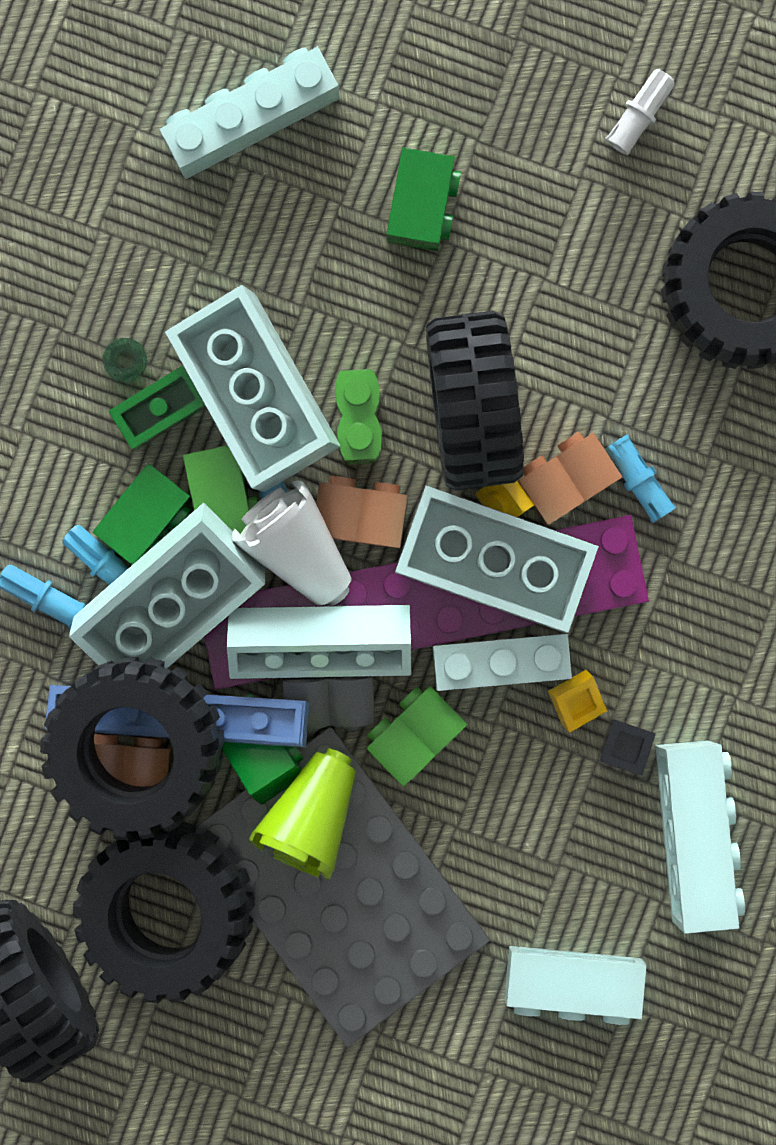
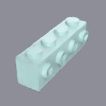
M318 46L310 51L307 48H301L290 53L284 58L283 65L270 72L267 68L255 71L245 78V85L231 92L228 89H222L213 93L205 100L206 105L191 113L188 109H185L170 116L165 121L167 125L160 128V131L184 179L192 177L339 100V85Z
M410 605L237 608L228 617L227 655L230 679L410 676Z

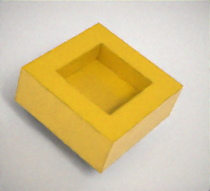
M518 481L510 484L486 486L475 493L483 506L514 517H519L534 506V503Z
M587 670L548 691L560 722L569 733L607 712L594 676Z

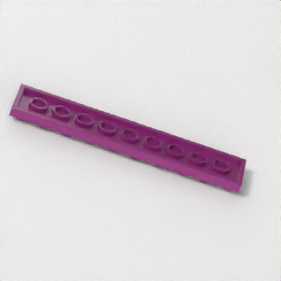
M631 515L554 530L599 546L574 617L649 602ZM399 562L349 572L351 576V582L348 585L349 593L342 601L334 605H410L411 650L537 624L396 574L395 571ZM284 585L259 590L238 608L328 607V605L317 606L292 586ZM229 616L204 636L215 690L272 679H230L227 655Z

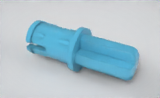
M80 525L74 526L63 538V545L92 570L90 575L92 577L97 575L108 585L129 569L114 555L115 550L111 549L109 551Z
M7 565L0 575V589L31 605L32 612L35 613L38 609L67 625L70 629L74 616L86 605L51 587V581L48 580L44 583L13 565Z

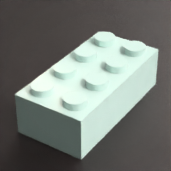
M240 285L165 331L251 488L266 492L341 447L257 296L243 285Z
M425 486L395 573L554 630L568 633L599 546Z
M203 503L79 611L73 618L69 637L98 665L111 660L114 663L120 662L125 657H139L140 662H147L151 658L165 661L164 668L167 669L265 585L266 567L237 546L232 539L233 531Z
M708 740L655 745L672 922L684 934L739 929L738 916L745 915V902L742 889L735 888L734 870H740L741 862L738 844L731 843L729 825L736 824V810L733 798L726 797L725 780L731 779L732 776L729 753L722 752L720 744Z

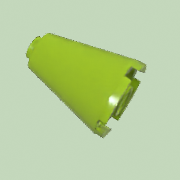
M330 748L327 749L325 754L316 752L254 829L249 838V843L260 851L266 845L274 849L273 858L317 878L321 874L325 880L330 881L336 866L356 771L350 767L352 759Z

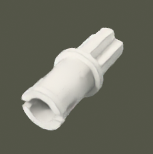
M654 70L635 99L626 102V111L610 134L607 135L605 141L620 153L628 156L647 126L655 123L654 115L673 89L674 79L664 71Z

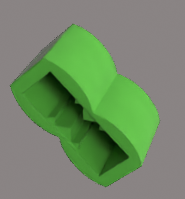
M372 369L340 371L335 385V397L338 411L342 417L337 433L342 459L346 465L377 463L382 450V432L376 417L380 404L377 377Z
M417 686L398 704L404 710L400 716L392 723L385 717L366 735L372 741L366 749L403 787L468 725L431 686L424 692Z

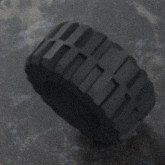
M750 191L746 197L740 198L735 193L724 196L717 204L711 202L702 208L693 219H690L669 249V256L663 265L661 275L664 278V286L661 289L662 303L668 304L669 312L666 316L671 327L677 325L682 332V335L679 337L680 340L687 347L693 344L700 350L698 356L710 362L713 359L722 361L723 367L736 369L738 366L756 369L762 368L769 363H776V314L760 322L739 320L729 315L719 306L712 295L708 281V273L714 257L730 244L737 242L754 243L768 249L776 256V196L769 200L764 199V192Z
M495 311L434 318L426 324V342L436 430L445 485L454 490L515 483L524 473V452L515 366L505 317Z
M125 657L116 663L111 660L86 673L66 689L56 700L57 706L48 713L44 723L48 733L41 738L40 752L48 756V760L41 765L44 779L54 778L57 786L50 791L57 803L64 799L72 807L67 815L76 823L82 817L90 821L89 831L102 835L107 829L113 830L114 839L129 840L136 833L139 834L141 840L155 837L160 830L164 829L169 832L179 826L184 818L190 817L213 787L214 779L221 770L223 761L220 749L225 744L224 732L221 729H217L216 721L220 716L216 706L211 705L208 707L203 699L207 694L206 690L200 683L195 687L185 680L188 673L179 667H176L173 671L164 668L165 661L154 658L147 662H140L139 657ZM121 707L134 708L151 715L164 727L172 743L174 762L168 775L163 780L152 786H133L119 781L103 767L96 753L94 734L96 725L106 713Z
M182 822L169 832L164 829L160 830L152 838L141 840L139 834L136 833L129 840L117 839L88 865L89 872L80 878L76 890L82 896L73 903V917L81 918V924L74 929L77 942H86L89 950L83 956L89 966L97 963L104 971L99 977L107 985H110L113 981L121 984V994L133 999L138 992L144 993V1000L149 1003L159 1004L165 996H168V1000L171 1003L184 1001L191 993L199 995L209 989L216 980L222 977L246 946L245 939L251 933L254 919L249 916V912L255 907L254 893L246 892L245 885L250 881L246 868L237 871L233 861L238 857L230 846L223 852L215 845L219 837L209 830L201 836L195 833L196 825ZM145 873L165 874L177 879L190 890L198 903L202 919L201 933L194 943L187 947H166L153 942L140 931L133 920L129 906L130 888L139 876Z
M17 900L0 901V1066L6 1067L12 1077L19 1078L23 1083H40L91 1051L99 1037V1025L95 1020L96 1014L89 1002V996L85 987L82 986L76 970L66 958L67 955L61 946H58L53 939L51 932L40 923V919L33 912H29L27 906L23 903H18Z

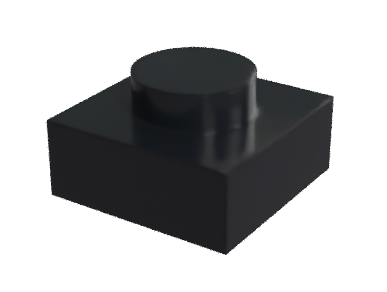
M612 719L598 761L642 776L656 733Z

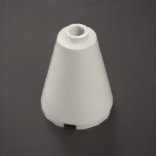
M296 480L291 482L296 489L285 493L279 487L255 504L241 519L246 524V527L241 534L234 529L232 539L239 548L317 606L325 604L334 606L349 593L348 585L351 582V576L309 488L304 482Z

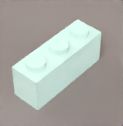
M568 634L432 646L437 691L572 679Z
M509 946L504 999L507 1007H514V1013L518 1015L540 1016L541 1010L559 1011L558 1017L566 1020L582 1021L585 1020V1014L603 1016V1022L628 1025L630 1018L642 1019L647 965L641 958Z

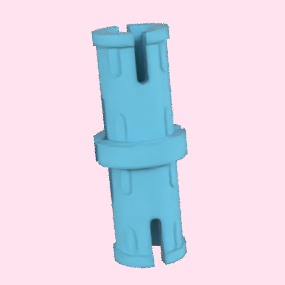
M626 434L605 448V451L626 481L623 484L626 491L632 490L649 516L650 521L654 523L674 510L676 506L672 504L656 480L654 474L657 472L654 467L647 466L629 439V435Z

